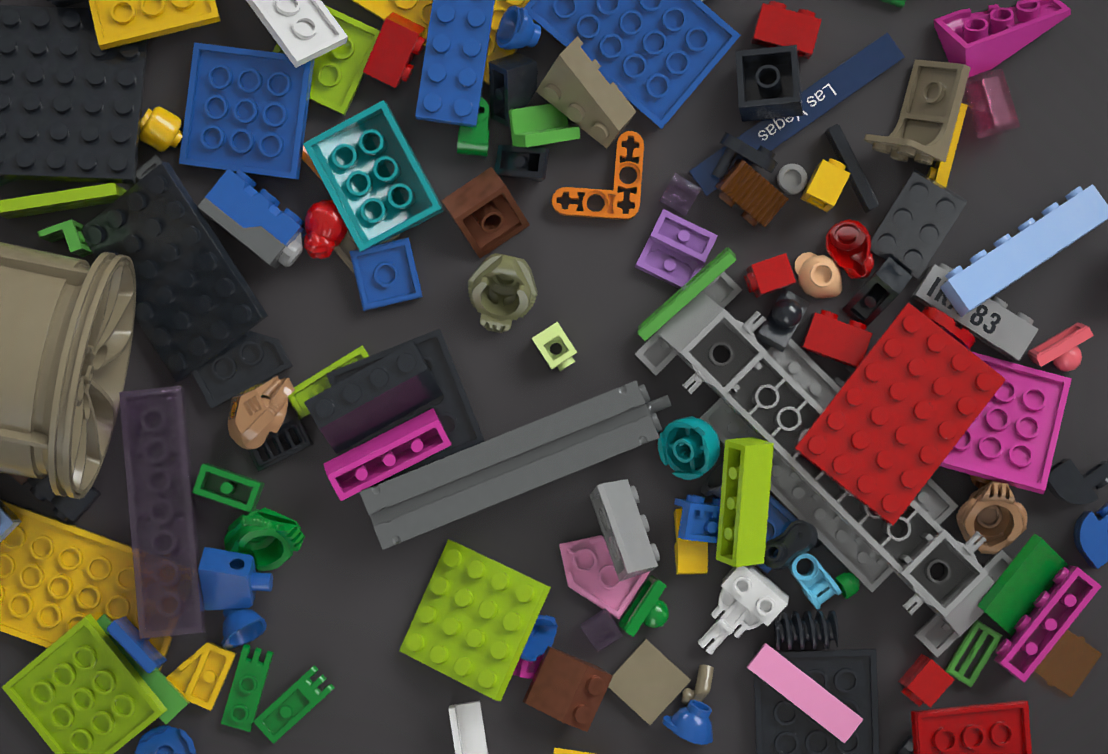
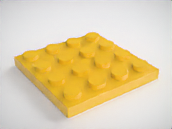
M89 0L98 45L101 50L220 22L216 0Z

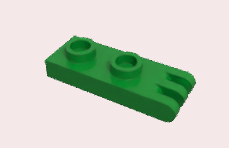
M244 644L221 724L251 732L274 652L267 651L265 661L262 662L259 661L262 649L256 647L253 658H248L251 645Z
M315 665L253 721L273 744L335 688L332 684H328L323 691L318 688L327 679L323 674L315 682L310 679L319 670Z

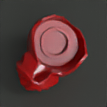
M333 200L316 202L307 211L305 217L307 234L304 239V248L311 258L323 259L330 257L334 248L339 246L344 239L348 228Z
M850 219L836 223L829 229L825 237L827 252L845 270L850 278L862 279L869 277L874 267V259L870 253L871 238L867 228L859 221Z

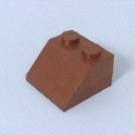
M492 167L441 200L480 259L530 226L508 188Z
M548 646L523 702L563 723L588 732L613 676L594 664Z

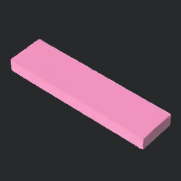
M764 643L747 665L748 669L843 743H846L863 721L862 717L766 643Z

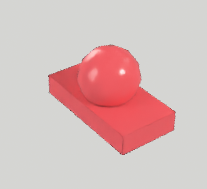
M1077 322L1031 349L1027 354L1033 363L1041 367L1053 361L1057 369L1069 372L1075 370L1081 364L1082 354L1077 345L1094 335L1089 326Z

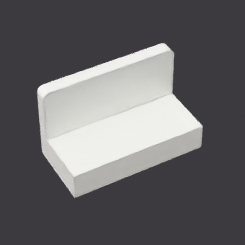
M480 700L450 705L449 716L455 754H488Z

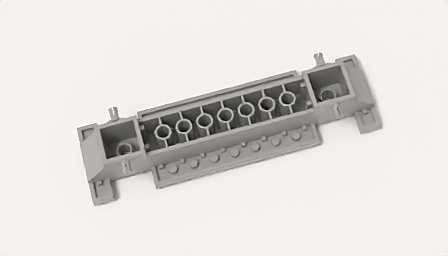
M725 272L721 273L667 321L634 355L655 376L678 355L695 372L682 386L687 389L695 381L687 390L692 394L705 382L720 397L699 419L705 420L712 425L718 434L719 440L724 445L725 439L756 437L774 443L770 491L799 520L811 523L816 528L818 539L870 592H873L894 572L915 593L902 607L910 615H913L925 603L935 613L914 636L938 658L984 613L977 605L1013 560L1001 549L981 566L974 552L987 540L978 531L963 544L956 541L943 529L940 524L958 505L931 478L894 526H891L794 450V447L840 390V387L792 339L789 340L783 353L773 347L766 351L757 342L753 333L766 319L761 316L753 324L761 315L756 311L743 323L734 319L724 309L742 289ZM716 346L727 348L729 358L725 363H719L714 360L712 353ZM940 562L944 567V574L940 579L935 580L930 575V568L933 564Z

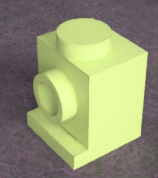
M558 322L532 338V341L551 370L558 367L559 371H562L575 362L572 356L577 354V351ZM554 343L562 346V352L558 355H554L550 351V347Z

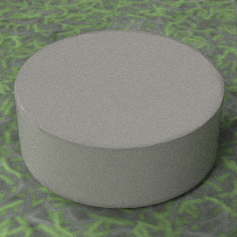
M798 164L783 166L776 177L778 188L788 195L800 193L805 188L808 180L806 171Z

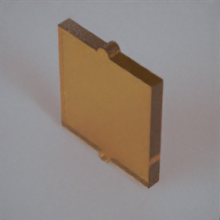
M1067 629L1034 672L1046 679L1049 686H1056L1072 698L1102 653L1086 643L1083 636L1078 637Z

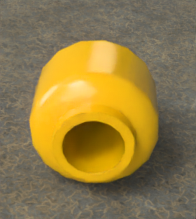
M160 106L155 107L153 110L148 108L141 118L139 138L142 142L160 152L166 151L169 146L176 148L183 134L179 130L181 119Z

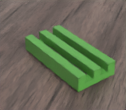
M976 620L968 629L944 670L967 686L972 687L1003 635ZM978 629H981L980 635L956 672L954 670ZM988 634L991 635L990 642L970 675L966 678L963 676Z

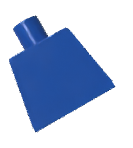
M204 547L198 573L205 610L250 608L253 606L256 591H272L273 574L256 572L255 561L252 555Z

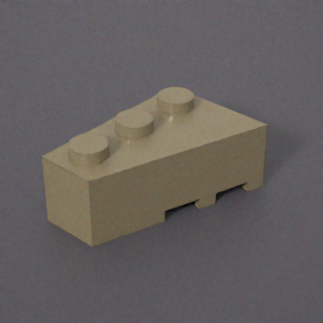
M577 36L560 53L536 92L607 149L626 128L635 115L636 110L614 82L608 83L598 70L601 65L596 59L590 60L581 48L583 42Z

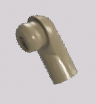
M699 665L694 690L685 688L682 692L681 702L688 705L692 699L700 702L705 699L711 690L714 667Z

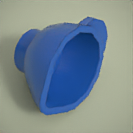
M515 5L510 6L503 14L496 32V43L500 48L507 50L521 49L525 46L533 48L539 41L541 26L533 22V18L528 14L527 9Z
M248 608L224 609L223 615L225 620L222 624L224 639L221 644L224 649H233L255 640L267 628L265 619L254 610Z
M692 699L687 707L680 708L673 716L666 715L662 719L664 726L682 739L700 745L713 742V728L709 718L712 709L703 702Z

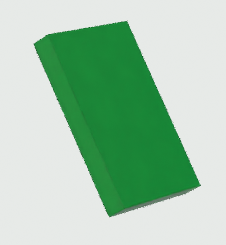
M1034 534L977 606L1005 632L1012 636L1016 631L1014 627L1025 614H1030L1035 607L1034 602L1043 591L1049 590L1054 583V576L1062 567H1067L1068 564L1041 537Z

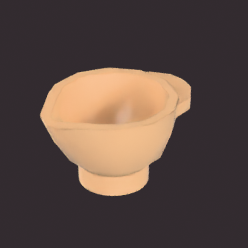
M811 252L802 253L797 257L794 270L798 275L799 285L806 294L814 298H832L841 294V269L833 259Z

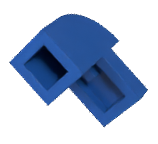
M1108 503L1097 511L1099 514L1097 517L1092 511H1084L1077 519L1074 527L1075 546L1088 565L1095 569H1099L1108 562Z

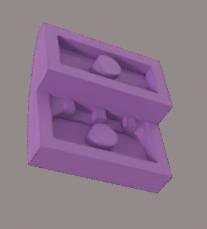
M663 209L635 268L680 289L702 269L718 235Z

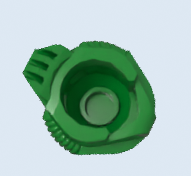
M264 507L261 510L256 509L246 516L242 514L230 524L224 538V546L226 551L252 555L258 571H270L277 569L293 556V551L300 550L305 535L297 521Z

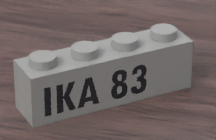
M943 263L939 266L936 264L930 266L911 297L926 307H935L954 319L956 326L961 329L966 328L975 338L1010 360L1019 361L1039 330L1032 325L1034 320L1021 312L1015 315L1007 310L1008 304L996 296L991 297V299H988L963 317H960L940 288L947 281L945 275L953 269Z

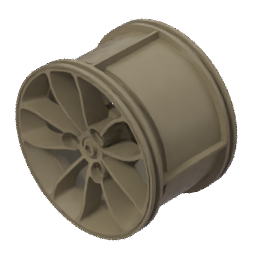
M0 242V472L36 479H43L49 475L50 485L55 495L69 496L74 499H82L91 489L100 471L112 437L129 365L136 307L135 270L129 256L103 252L90 267L86 260Z

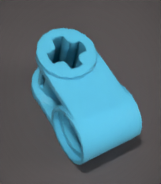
M807 552L797 556L788 567L790 573L801 586V590L817 611L821 609V604L835 594L840 595L842 593L818 560ZM808 558L811 562L810 570L805 574H799L796 570L798 561Z

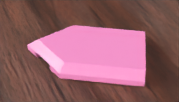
M602 535L559 544L568 587L617 619H620L650 572L619 582Z

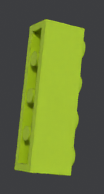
M756 437L725 439L716 560L733 567L764 564L774 447L772 442Z

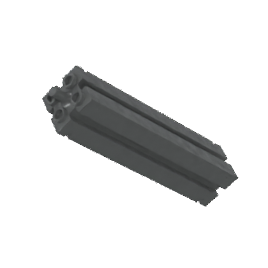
M635 380L361 491L360 495L368 515H370L382 550L658 439L659 435L657 432L661 431L662 427L656 412L672 405L668 395L651 401L645 385L638 386Z

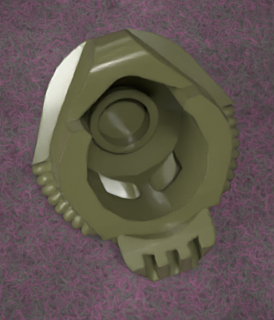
M494 253L479 265L468 280V294L471 304L477 309V312L481 313L480 324L488 331L498 333L509 331L512 321L524 317L531 310L538 296L537 287L529 265L524 259Z

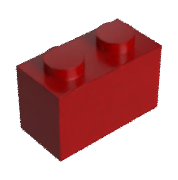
M769 1V4L763 3L751 43L767 48L797 45L799 57L809 59L814 50L822 19L816 18V13L809 10L798 9V12L787 10V6L780 2Z
M392 12L385 18L363 73L394 88L403 81L407 82L414 69V66L410 64L414 54H420L426 42V39L422 37L426 28Z
M786 253L750 265L746 269L747 274L743 276L748 292H754L756 298L796 283Z
M821 309L820 314L813 313L800 348L857 368L864 359L873 334L866 331L867 325L850 320L849 324L837 320L839 315Z
M921 654L898 682L904 686L901 692L919 707L924 703L931 708L955 679L932 659Z

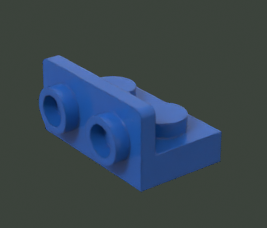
M687 494L686 499L675 498L674 504L683 507L678 538L717 543L721 499L712 497V502H705V497Z

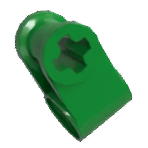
M482 97L480 100V110L484 111V113H479L477 127L461 125L459 127L457 154L488 156L490 111L487 101Z

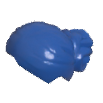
M546 614L538 615L520 659L530 662L536 661L538 656L545 653L548 646L552 647L558 627L554 617Z

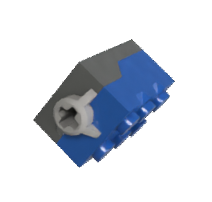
M228 168L197 207L275 269L281 264L285 267L291 266L303 251L302 237L306 234V230L301 226L304 221L288 208L284 212L277 208L280 202L265 189L257 192L254 189L257 183L240 169L234 173Z

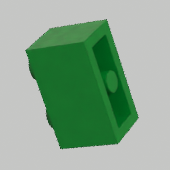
M202 463L192 493L251 513L256 510L265 483L208 463Z

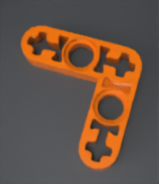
M626 131L618 138L613 190L574 187L559 188L552 197V207L554 210L564 216L629 220L635 217L640 207L644 154V141L641 135L634 131ZM630 137L634 138L635 144H639V148H634L632 153V159H639L638 164L631 161L620 163V157L624 159L627 157V148L622 147L621 144L626 143ZM625 167L633 168L637 173L636 180L631 184H625L619 178L620 171ZM618 187L625 190L636 188V194L630 192L629 202L634 204L635 208L629 209L628 214H623L622 208L617 207V203H622L624 199V192L618 193ZM563 193H568L569 199L579 200L578 194H585L582 200L583 211H576L578 204H569L568 209L564 210L562 205L557 203V198L560 199ZM592 195H598L604 200V208L599 212H593L587 207V200Z

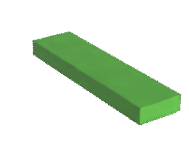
M726 247L638 326V335L644 341L651 337L736 261V255L733 251Z
M103 614L97 620L98 624L168 709L159 717L167 725L190 702L159 669L149 674L107 631L106 628L113 621L107 614Z

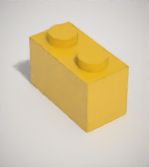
M831 158L828 162L822 160L816 166L800 199L828 212L835 206L851 173L845 171L846 166Z

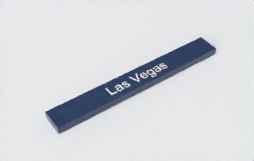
M887 32L802 92L803 116L761 120L737 138L756 150L761 145L772 151L904 59L905 56ZM725 146L689 171V174L706 197L717 190L715 185L720 179L714 176L712 172L727 148ZM737 154L731 166L738 158L744 160L750 166L754 163Z

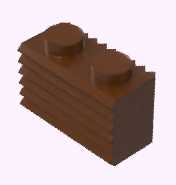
M739 158L728 169L724 178L720 179L715 185L721 191L718 197L729 207L732 208L736 204L744 212L740 216L753 227L757 223L766 227L789 200L756 170Z

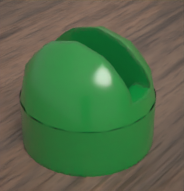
M842 573L834 578L835 583L842 591L841 595L845 599L855 595L860 588V580L853 573Z

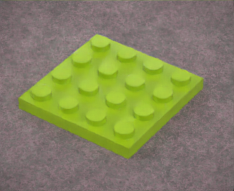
M448 539L399 651L496 701H501L551 587Z
M91 614L85 616L2 686V689L55 754H114L168 710Z

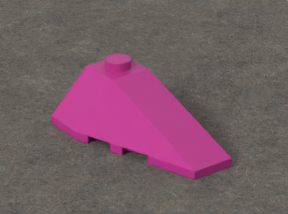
M1020 0L1016 3V6L999 8L998 4L988 5V11L971 13L970 8L958 10L934 19V27L949 63L969 66L968 78L991 70L1071 15V9L1060 0Z

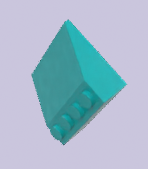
M384 100L303 143L360 252L403 233L445 211L389 105Z

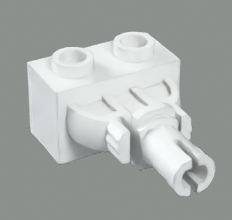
M755 566L733 567L723 578L718 606L711 614L716 619L723 610L724 612L704 636L698 640V644L704 648L710 642L706 647V652L712 655L726 637L733 632L734 636L739 638L745 630L757 628L763 623L768 627L787 606L789 596Z

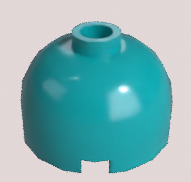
M692 416L684 417L671 422L660 433L658 452L665 466L669 464L675 471L672 474L685 480L697 479L716 464L720 454V440L712 425L705 420Z

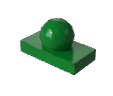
M653 575L649 576L618 623V626L632 637H634L642 623L649 628L662 627L668 620L669 609L667 604L660 600L659 597L667 585Z

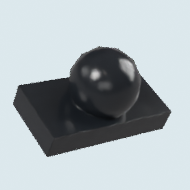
M784 288L756 338L783 353L810 302Z

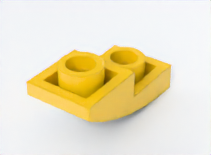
M675 509L676 543L674 545L676 574H707L708 542L678 538L682 509Z

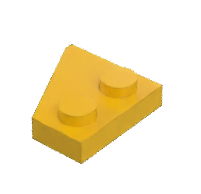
M207 642L166 678L189 702L211 711L237 653Z

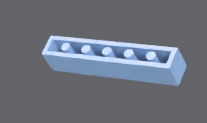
M1092 184L1085 190L1081 186L1077 187L1065 196L1068 200L1060 206L1057 202L1051 204L1041 212L1044 217L1036 222L1033 217L1018 227L1020 233L1014 237H1011L1009 233L994 243L996 247L994 250L987 254L984 249L969 259L972 264L964 270L961 266H958L946 274L947 281L940 288L959 316L963 317L1104 223L1108 219V204L1095 186Z

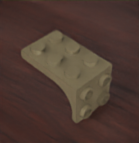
M915 59L902 110L895 129L888 137L865 134L864 141L873 145L872 150L890 154V158L894 160L908 162V158H914V161L926 165H932L933 161L946 162L970 67L965 64Z

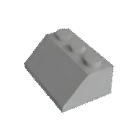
M628 479L597 485L589 496L619 582L653 571L658 567L657 561L660 560L656 545L654 543L650 544L648 539L649 524L646 516L639 513L637 503L640 501L635 486H630Z

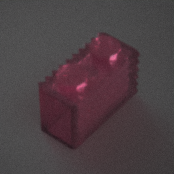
M1003 69L985 71L968 78L964 96L967 97L966 102L969 103L968 108L971 109L970 114L973 115V125L976 126L975 131L978 132V138L1000 135L1020 127Z

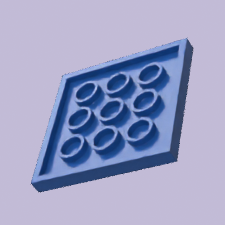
M194 42L179 164L221 170L229 168L231 171L236 172L240 169L244 173L299 180L314 59L295 68L284 53Z

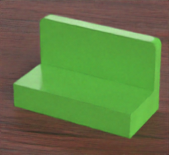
M550 103L509 110L513 146L532 147L580 139L579 126H568L567 116Z
M73 219L37 232L39 238L51 243L65 238L70 252L80 257L93 254L85 241L82 231H80L83 230L82 227L84 225Z

